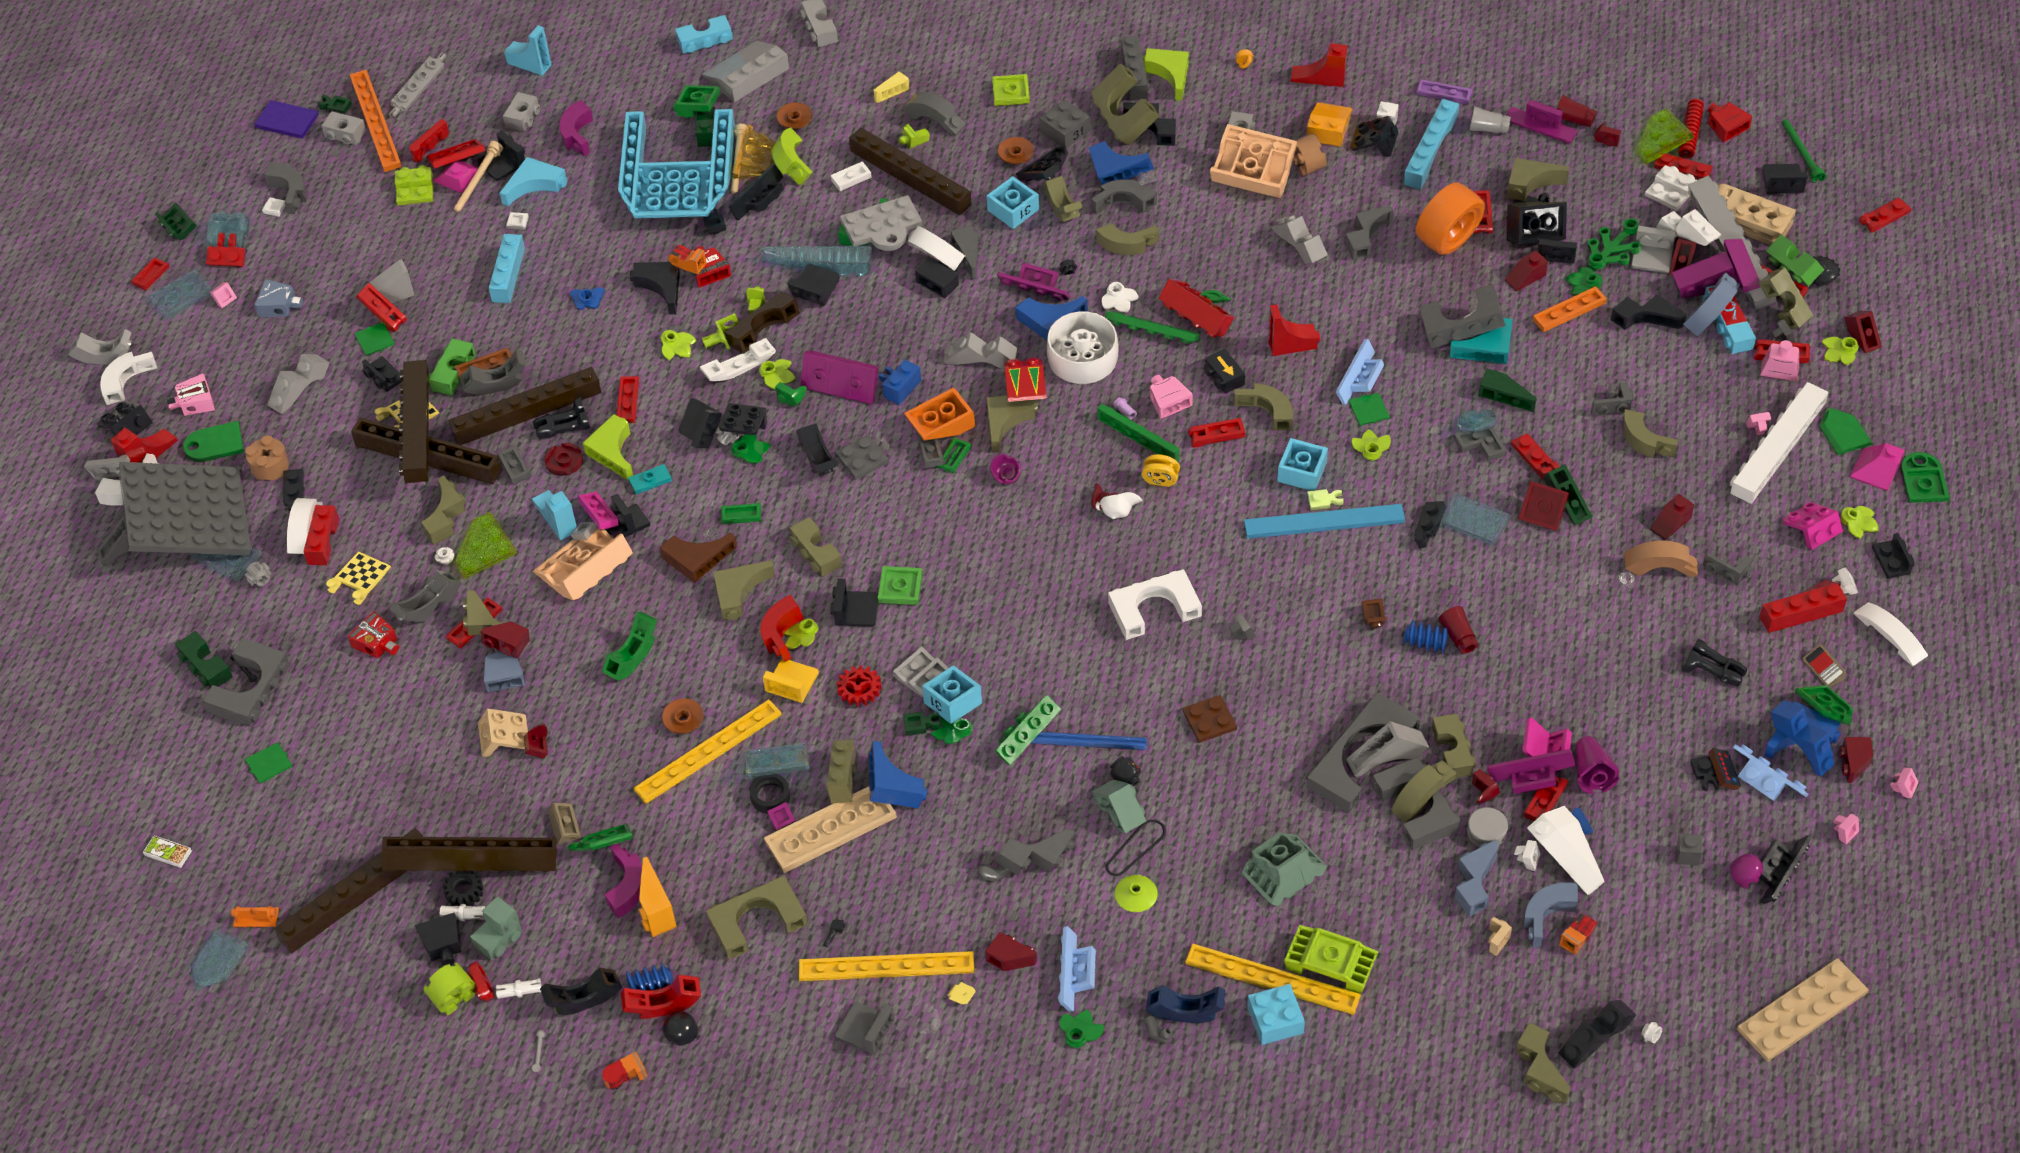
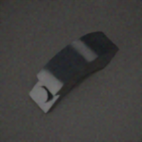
M599 967L589 978L578 984L558 986L545 983L540 988L546 1006L554 1007L559 1015H570L608 1001L622 986L615 970Z

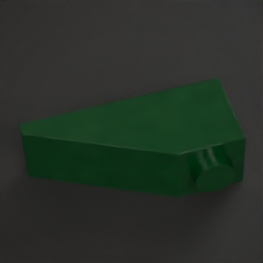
M712 107L710 112L697 111L696 137L698 147L712 146L715 107Z
M1487 368L1480 383L1478 396L1531 412L1535 411L1537 401L1535 396L1507 374Z
M1566 464L1543 476L1547 486L1569 493L1564 511L1574 525H1578L1593 517Z

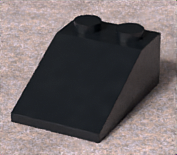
M1567 202L1507 204L1506 241L1516 244L1539 242V239H1566Z

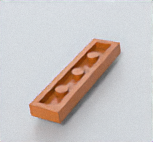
M1595 286L1533 315L1532 321L1544 333L1606 304L1607 298Z

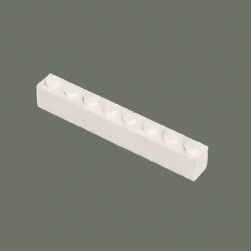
M1809 382L1803 388L1800 387L1794 401H1789L1785 413L1781 412L1776 425H1771L1769 428L1768 436L1760 440L1758 449L1753 450L1749 456V461L1742 464L1739 475L1733 476L1730 482V486H1732L1730 494L1748 503H1753L1825 405L1828 391Z

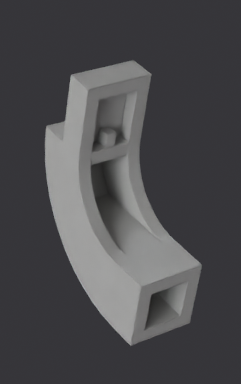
M124 329L116 339L111 341L96 340L81 332L73 340L68 355L87 364L109 365L115 359L128 352L131 344L129 339L132 332Z

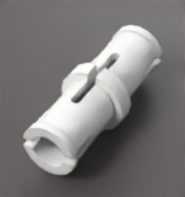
M460 904V906H441L440 915L445 916L455 912L457 919L460 921H465V919L484 920L482 910L485 906L471 907L466 906V904Z
M541 979L522 982L516 980L515 983L496 985V990H498L496 991L497 998L501 999L512 996L520 998L525 994L541 993Z

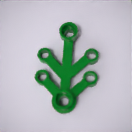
M1626 219L1623 222L1624 230L1612 242L1610 241V229L1608 227L1600 228L1599 237L1602 239L1604 250L1601 253L1598 251V239L1592 238L1588 240V248L1591 249L1588 266L1591 269L1599 270L1604 268L1606 264L1617 262L1620 265H1627L1630 262L1629 254L1609 255L1625 251L1638 254L1641 251V244L1637 241L1620 245L1629 235L1637 233L1638 221L1636 219Z

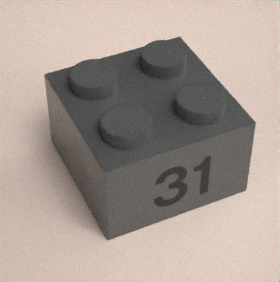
M1064 99L1039 118L1040 133L1061 147L1068 148L1090 131V116Z

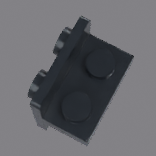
M618 494L611 496L612 505H610V508L618 518L619 525L607 529L613 539L619 534H623L626 537L650 526L649 520L637 504L627 507Z

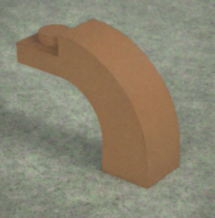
M1651 541L1639 544L1624 552L1625 569L1636 575L1642 576L1648 571L1660 567L1674 568L1689 577L1698 575L1697 559L1689 555V547L1681 543Z

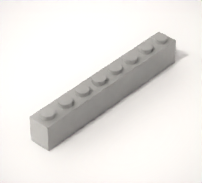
M1708 175L1688 184V194L1698 212L1721 234L1715 240L1721 252L1726 251L1724 240L1742 239L1757 276L1761 281L1768 275V272L1760 266L1759 256L1752 252V245L1749 239L1744 238V231L1740 224H1736L1733 211L1728 210L1725 197L1723 195L1720 196L1717 183L1712 181ZM1761 287L1745 292L1755 310L1776 302V297L1768 299Z

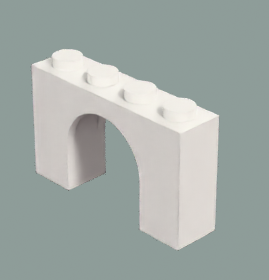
M1184 569L1108 592L1109 606L1126 640L1145 634V623L1137 607L1143 600L1150 597H1163L1171 601L1182 622L1202 616V605Z

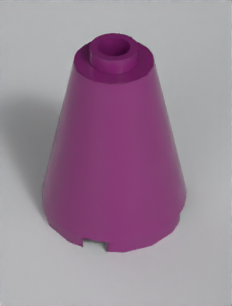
M1586 736L1579 739L1576 743L1577 781L1579 787L1589 794H1594L1592 790L1597 789L1607 792L1619 781L1620 772L1617 765L1595 738Z

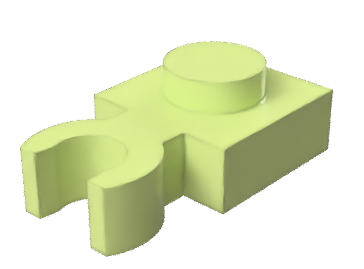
M1327 489L1308 491L1307 493L1310 510L1328 509L1332 503L1334 505H1342L1344 502L1343 499L1335 498L1342 496L1341 490H1335L1328 494Z

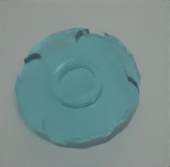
M1482 409V412H1477V410L1467 411L1458 417V429L1465 432H1479L1489 429L1496 424V415L1488 409Z

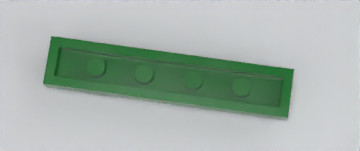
M1106 311L1105 318L1109 319L1111 324H1128L1127 328L1138 330L1139 327L1144 328L1146 333L1154 335L1157 332L1163 333L1165 338H1182L1181 342L1188 344L1198 341L1200 333L1115 311Z
M1101 404L1097 408L1098 420L1152 452L1166 455L1177 462L1179 461L1180 449L1176 445L1165 441L1159 435L1148 431L1144 426L1131 421L1130 418L1119 414L1111 407Z

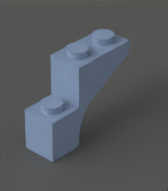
M1496 840L1482 844L1477 850L1471 853L1467 852L1459 859L1458 870L1467 881L1458 884L1455 891V899L1469 917L1488 907L1489 896L1484 891L1482 882L1497 859L1499 844Z

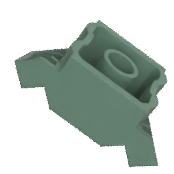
M1279 832L1251 851L1253 858L1246 862L1242 874L1271 905L1279 906L1284 897L1291 898L1297 891L1311 884L1315 876L1321 877L1327 865L1297 835Z

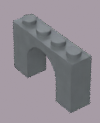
M1494 284L1475 289L1478 307L1470 316L1463 319L1449 320L1443 317L1438 301L1420 306L1431 349L1449 344L1452 340H1462L1505 326Z
M242 638L232 653L235 664L259 673L261 680L253 689L240 693L212 685L203 700L206 712L250 726L253 721H257L259 718L261 707L268 703L272 689L278 687L280 676L282 673L287 672L289 662L285 652Z
M1416 757L1374 774L1372 787L1381 801L1397 796L1407 783L1426 767V764H1422L1420 759ZM1439 790L1428 800L1432 808L1427 814L1403 824L1402 835L1412 850L1458 832L1459 816L1451 810L1447 797L1445 795L1442 796Z

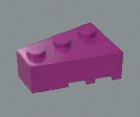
M1726 251L1672 272L1682 299L1705 295L1706 287L1715 286L1724 273H1727L1737 282L1734 267Z

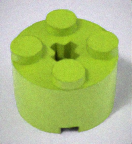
M454 963L455 966L453 967L448 964L440 968L429 978L431 981L429 986L427 987L425 984L423 988L424 993L437 1009L447 1015L456 1011L458 1008L457 1004L461 1001L468 1002L476 994L473 991L475 988L474 981L458 963Z

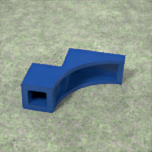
M1784 700L1771 711L1774 728L1789 736L1803 750L1812 765L1813 771L1818 776H1822L1835 765L1828 732L1808 724L1804 707Z

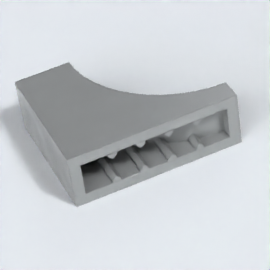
M1390 721L1346 760L1354 776L1359 777L1372 768L1389 761L1414 759L1426 751L1429 746L1421 731Z

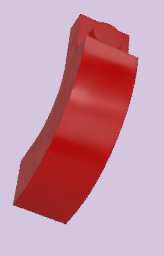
M791 594L779 600L767 611L760 627L761 636L769 654L774 652L777 657L781 656L784 662L792 658L786 644L782 640L783 635L791 626L804 620L800 608Z
M678 975L669 986L652 991L624 988L621 991L622 1011L639 1013L640 1019L668 1016L673 1012L685 1011L693 1006L701 997L699 977Z

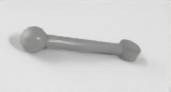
M539 1030L536 1033L538 1043L535 1064L532 1066V1071L535 1073L541 1070L539 1062L542 1038L545 1036L543 1030Z

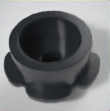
M1064 260L1060 263L1059 271L1064 273V275L1074 274L1077 265L1074 260Z

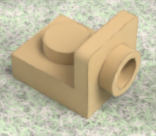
M1493 917L1490 920L1489 928L1493 933L1488 943L1490 944L1489 952L1497 956L1510 939L1512 927L1507 922Z

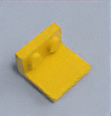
M781 659L774 673L765 672L763 676L765 691L803 703L819 671L810 666L791 660L784 662Z

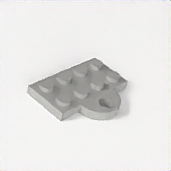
M908 195L840 216V222L853 247L871 242L876 248L884 251H892L902 247L906 242L907 231L922 226V220ZM894 239L896 242L890 243L887 240Z

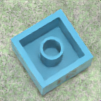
M1013 176L987 195V211L1012 229L1039 210V194Z
M1290 438L1278 466L1277 482L1315 491L1327 464L1328 448Z
M954 665L922 685L924 704L933 711L938 712L950 724L982 704L981 686Z
M1290 984L1248 995L1247 1008L1261 1045L1304 1034L1305 1021Z

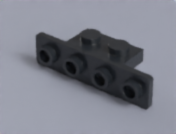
M773 163L729 205V209L736 220H740L750 210H766L768 205L780 196L779 194L784 190V187L779 182L784 177L776 164Z
M1810 835L1797 840L1791 851L1778 839L1771 842L1760 860L1763 864V872L1759 878L1769 886L1760 901L1762 904L1771 901L1775 902L1781 896L1780 890L1790 881L1791 872L1799 866L1801 862L1799 859L1810 848L1809 843L1812 840Z

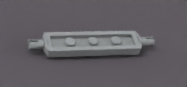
M441 52L437 58L429 56L391 100L393 109L389 112L390 117L395 118L399 112H406L444 68V63L442 62L447 57L445 53Z

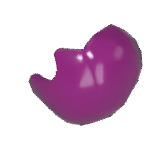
M1000 454L992 460L990 471L998 483L1010 485L1015 483L1020 477L1021 466L1015 457Z
M1744 854L1737 857L1730 867V874L1739 887L1745 889L1749 888L1750 883H1757L1758 878L1763 872L1762 862L1753 854Z

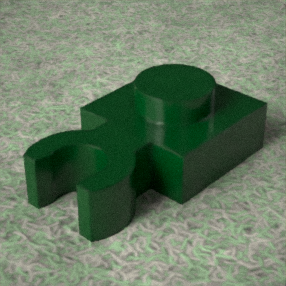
M322 95L323 102L318 101L320 109H328L329 113L333 111L344 115L352 105L351 99L334 96L333 99H330L329 96Z
M924 711L903 714L906 736L926 733V728L932 730L940 729V721L933 722V720L939 719L938 712H932L928 716H924Z

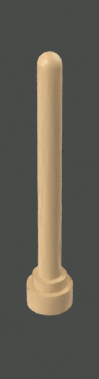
M736 124L734 127L736 148L731 182L732 194L738 192L743 141L748 136V126L745 124Z
M496 141L489 143L486 157L454 207L456 212L461 211L492 159L499 156L502 152L503 146Z

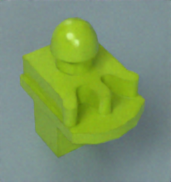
M907 124L903 127V136L898 140L900 144H907L911 149L929 141L930 133L926 128L914 131Z
M759 286L747 288L748 312L751 314L761 307L762 304H765L764 288Z

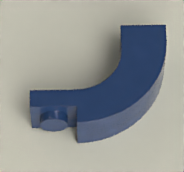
M1161 985L1148 991L1146 1011L1164 1020L1196 1024L1215 1020L1216 1012L1223 1010L1226 990L1216 987L1203 994L1186 995Z

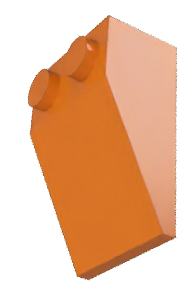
M954 387L904 413L923 440L957 436L976 427L974 412Z

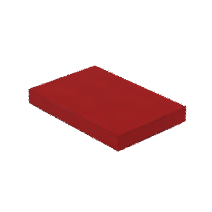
M475 138L429 154L426 158L428 163L435 169L483 152L485 148Z

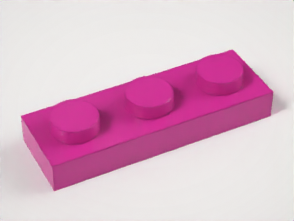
M597 491L578 495L579 504L600 530L619 526L618 518Z

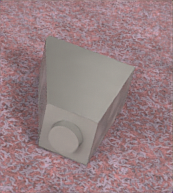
M402 259L369 282L391 303L414 296L409 273Z

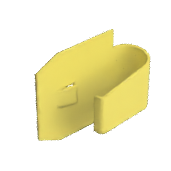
M960 982L959 985L953 986L948 997L951 996L949 999L957 1003L968 1004L976 991L973 987Z

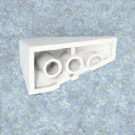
M1565 806L1542 814L1527 827L1531 834L1587 895L1591 894L1605 882L1579 821Z

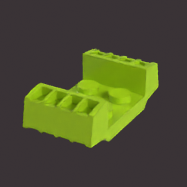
M1299 925L1284 962L1288 971L1302 975L1305 968L1346 982V990L1361 994L1378 951L1364 946L1359 941L1321 928Z

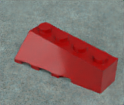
M1168 279L1158 299L1164 302L1163 306L1171 310L1175 309L1178 311L1177 315L1184 319L1189 318L1192 320V325L1200 329L1201 327L1204 328L1207 335L1213 338L1216 336L1223 337L1234 317L1215 304L1212 306V301L1209 298L1201 296L1200 292L1190 288V284L1187 282Z
M1824 580L1800 594L1763 604L1759 618L1767 632L1771 633L1844 611L1847 597L1838 583Z

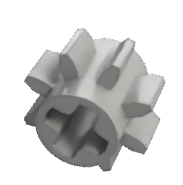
M718 425L716 429L718 441L728 445L730 442L734 444L738 440V433L720 431Z
M259 562L250 564L245 574L247 581L251 586L255 585V583L258 586L267 584L272 574L269 571L270 568L265 562L261 565Z

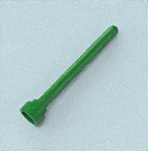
M1784 119L1782 124L1809 167L1811 180L1813 183L1817 182L1816 179L1824 181L1826 173L1822 168L1816 166L1790 121Z

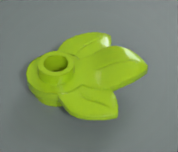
M666 330L661 335V342L663 343L661 352L668 360L672 359L675 354L688 358L691 355L690 345L694 344L696 339L686 332L677 333L674 330Z
M1829 337L1822 340V344L1828 348L1824 356L1826 361L1838 362L1841 360L1844 365H1848L1855 360L1858 344L1854 338L1845 337L1841 339L1839 337Z
M789 360L765 361L759 369L760 375L765 378V384L772 389H775L779 382L786 384L795 380L794 374L788 370L792 364Z
M1370 429L1363 434L1361 439L1352 438L1353 448L1361 452L1368 460L1379 459L1382 452L1389 449L1391 444L1389 435L1378 438Z
M1858 506L1855 509L1846 507L1842 510L1840 519L1844 525L1848 526V531L1853 536L1861 539L1864 531H1878V524L1872 518L1874 512L1870 508Z
M805 619L791 626L784 633V635L789 637L786 642L787 648L795 649L800 645L807 647L813 643L815 634L818 631L817 623L812 619Z

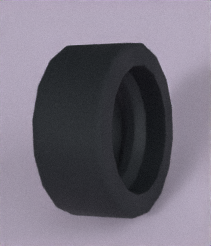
M762 774L754 779L749 788L751 803L761 813L768 814L767 811L785 802L789 803V785L785 778L779 774ZM767 785H775L782 790V795L778 799L768 802L759 799L757 794L762 787Z

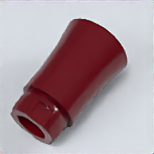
M1562 95L1557 106L1558 110L1563 111L1562 120L1581 126L1591 127L1597 114L1596 110L1589 109L1590 107L1582 105L1565 95Z
M1452 607L1439 616L1438 622L1443 628H1447L1448 635L1461 654L1470 653L1478 647L1479 644L1463 607Z

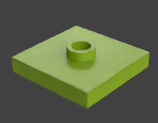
M1027 74L992 76L994 106L1030 103Z

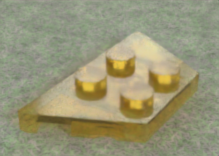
M748 124L732 178L761 176L774 163L771 150L775 141L769 139L762 132L758 134L753 130V126Z

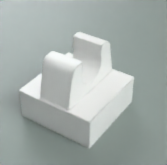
M1846 567L1838 570L1839 575L1834 577L1832 582L1841 584L1840 587L1844 594L1849 593L1853 595L1858 593L1853 576Z
M1528 840L1526 846H1517L1514 854L1518 855L1517 861L1524 862L1526 869L1535 871L1540 851L1536 841Z

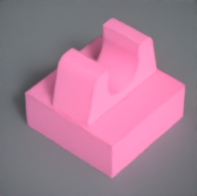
M228 282L222 283L210 292L220 308L225 307L237 298Z
M1769 412L1750 415L1745 423L1748 429L1754 428L1757 435L1765 434L1764 431H1767V424L1771 420Z
M1903 768L1901 773L1894 774L1897 782H1891L1890 786L1894 791L1901 793L1902 796L1912 798L1918 785V780L1912 768Z
M1850 814L1848 817L1838 815L1833 820V823L1837 824L1834 830L1839 833V840L1844 844H1847L1859 832V820L1853 814Z

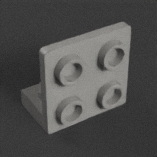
M1638 226L1636 241L1641 244V251L1638 254H1633L1631 268L1669 273L1676 231Z

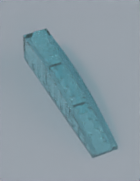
M871 246L761 247L760 249L762 261L794 270L804 271L806 265L812 264L842 276L847 274L863 276L872 272L873 257Z

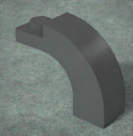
M931 92L916 93L902 107L914 120L920 116H928L935 119L952 136H955L965 125V122L954 112L956 107L952 103Z
M268 164L265 173L268 187L287 189L288 194L285 200L288 214H296L297 208L299 209L301 206V201H307V191L301 174L295 168L286 164Z
M1134 180L1111 181L1101 186V193L1091 199V210L1097 214L1112 204L1126 202L1136 206L1144 213L1157 204V192L1148 185Z
M515 350L503 365L495 369L486 370L469 366L460 377L463 392L474 395H486L513 388L522 380L520 372L526 366L523 352Z

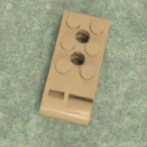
M1726 184L1718 185V192L1720 196L1723 195L1725 197L1727 208L1733 211L1736 224H1740L1744 231L1743 235L1769 245L1781 234L1786 237L1793 225L1794 220L1792 219L1796 213L1795 209Z

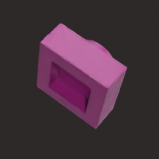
M787 802L767 811L776 831L796 822Z

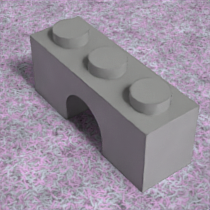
M823 0L801 2L800 16L802 20H806L805 26L807 31H811L812 42H816L818 47L838 42L836 27L832 19L827 20V11Z

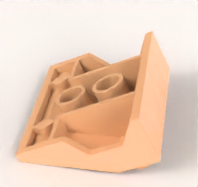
M1227 124L1220 142L1216 163L1210 169L1211 180L1281 198L1289 176L1297 141Z
M598 528L587 540L572 539L533 570V572L563 597L576 600L582 597L586 590L597 585L601 578L609 575L616 566L624 563L633 552L623 534H619L613 539L605 529L600 530Z

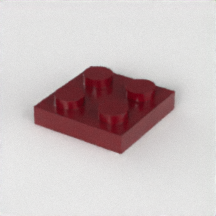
M1530 481L1518 519L1558 531L1569 493Z

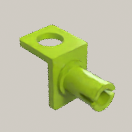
M736 314L716 321L717 332L702 337L706 349L720 342L725 343L727 349H730L724 333L739 322ZM727 321H734L731 326H724Z

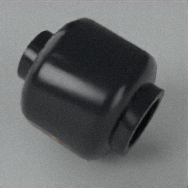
M1121 756L1111 764L1110 776L1114 780L1129 783L1132 786H1135L1140 781L1138 777L1141 774V769L1131 757L1124 758Z

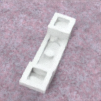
M765 338L749 345L750 350L744 354H740L722 363H719L716 359L700 366V369L709 381L728 380L767 361L776 350Z
M1868 602L1853 612L1866 626L1872 625L1898 649V654L1912 667L1928 656L1922 645L1907 627L1883 608Z

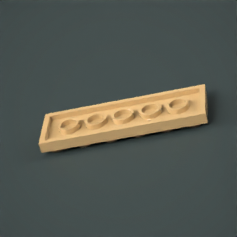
M866 787L853 794L852 802L834 803L764 837V841L783 873H786L897 818V815L891 804L870 801L869 787Z
M1837 958L1740 1024L1737 1030L1768 1062L1866 995L1869 989Z

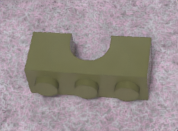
M1785 267L1772 271L1758 282L1768 299L1780 296L1783 299L1784 307L1778 314L1780 320L1784 319L1791 330L1799 328L1813 316Z
M810 517L790 527L791 536L789 540L791 544L800 549L799 552L804 560L808 559L810 561V566L814 573L818 572L824 577L842 567L841 555L831 542L825 546H815L816 543L822 541L821 532Z
M1457 713L1433 717L1431 728L1436 744H1449L1455 748L1443 752L1442 760L1457 773L1456 778L1471 776L1473 768H1476V761L1474 755H1470L1469 752L1470 742L1464 736L1465 727L1463 721L1459 720Z
M853 739L833 741L826 785L831 803L852 802L854 790L852 772H856L858 761Z

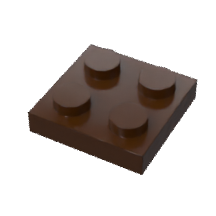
M1221 695L1182 708L1198 743L1237 730V725Z

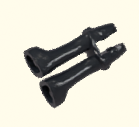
M580 397L574 399L572 409L557 414H545L533 421L536 436L539 439L554 437L556 434L565 431L591 428Z
M1699 638L1682 671L1690 673L1695 668H1701L1719 678L1721 682L1733 686H1740L1743 680L1742 677L1746 675L1748 670L1735 659H1729L1719 654ZM1706 658H1708V659H1710V660H1712V661H1714V662L1720 664V665L1723 666V667H1720V666H1718V665L1712 663L1711 661L1707 660Z

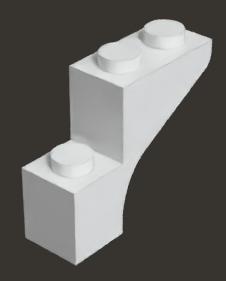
M1696 209L1682 218L1673 211L1662 217L1656 226L1657 229L1676 231L1675 239L1682 237L1704 246L1721 236Z

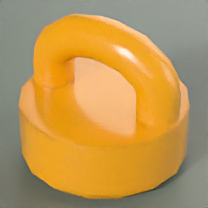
M1244 49L1236 53V62L1240 68H1247L1253 61L1252 51Z

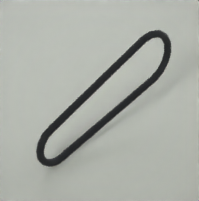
M1147 820L1141 824L1107 862V873L1112 876H1121L1157 845L1166 835V828L1163 823L1158 820ZM1156 822L1162 826V836L1128 867L1118 874L1109 871V864L1145 824Z

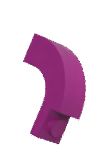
M581 100L565 110L561 116L559 127L566 149L573 148L576 153L580 152L583 156H586L590 153L588 142L578 131L584 125L593 121L591 109Z
M617 843L610 847L612 857L625 874L620 884L605 893L604 896L606 904L619 919L631 911L639 902L642 864L637 853L630 855L626 848L622 849Z

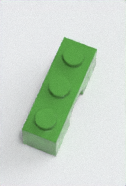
M1782 234L1766 250L1770 256L1768 260L1776 267L1780 265V269L1785 267L1787 272L1793 275L1792 278L1799 284L1803 282L1809 286L1824 271L1819 262L1806 252L1795 259L1801 252Z
M457 339L450 341L449 345L445 347L441 359L437 361L435 370L429 375V384L432 391L453 396L460 383L458 371L452 369L455 368L454 366L473 360L476 355L473 343Z

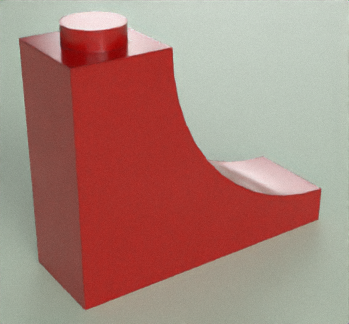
M1330 43L1327 53L1319 61L1304 66H1293L1291 82L1344 87L1348 45Z
M1277 304L1270 305L1268 343L1272 356L1317 349V342H1320L1319 331H1315L1314 324H1296L1287 321L1281 316Z
M124 428L111 439L117 457L119 458L126 454L130 458V462L142 463L147 453L154 454L157 459L178 441L176 436L164 428L156 434L145 438H139Z

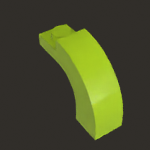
M788 128L783 131L773 144L771 150L772 158L783 175L788 173L801 186L813 172L795 152L803 140L792 128Z

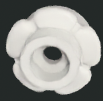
M448 547L438 549L435 560L440 564H449L454 558L453 550Z
M1656 1022L1647 1023L1642 1030V1036H1644L1646 1043L1648 1041L1656 1043L1662 1033V1028Z

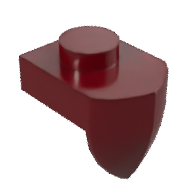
M1607 122L1602 123L1594 134L1596 142L1618 147L1622 130L1606 127Z
M545 724L537 725L525 734V754L543 759L548 754L546 741L548 730Z
M1480 769L1473 773L1472 784L1482 792L1476 803L1488 802L1500 793L1498 785L1489 774L1484 773Z

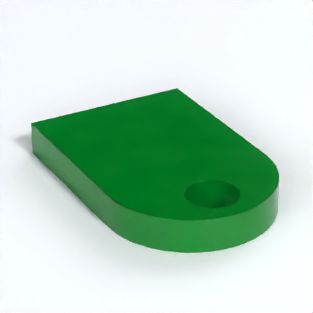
M239 421L194 431L185 439L183 444L186 456L195 462H206L244 453ZM198 445L197 449L189 450L191 446Z
M1915 452L1907 455L1901 464V474L1908 503L1948 502L1950 497L1939 460L1924 452ZM1921 459L1925 463L1917 464L1914 460Z

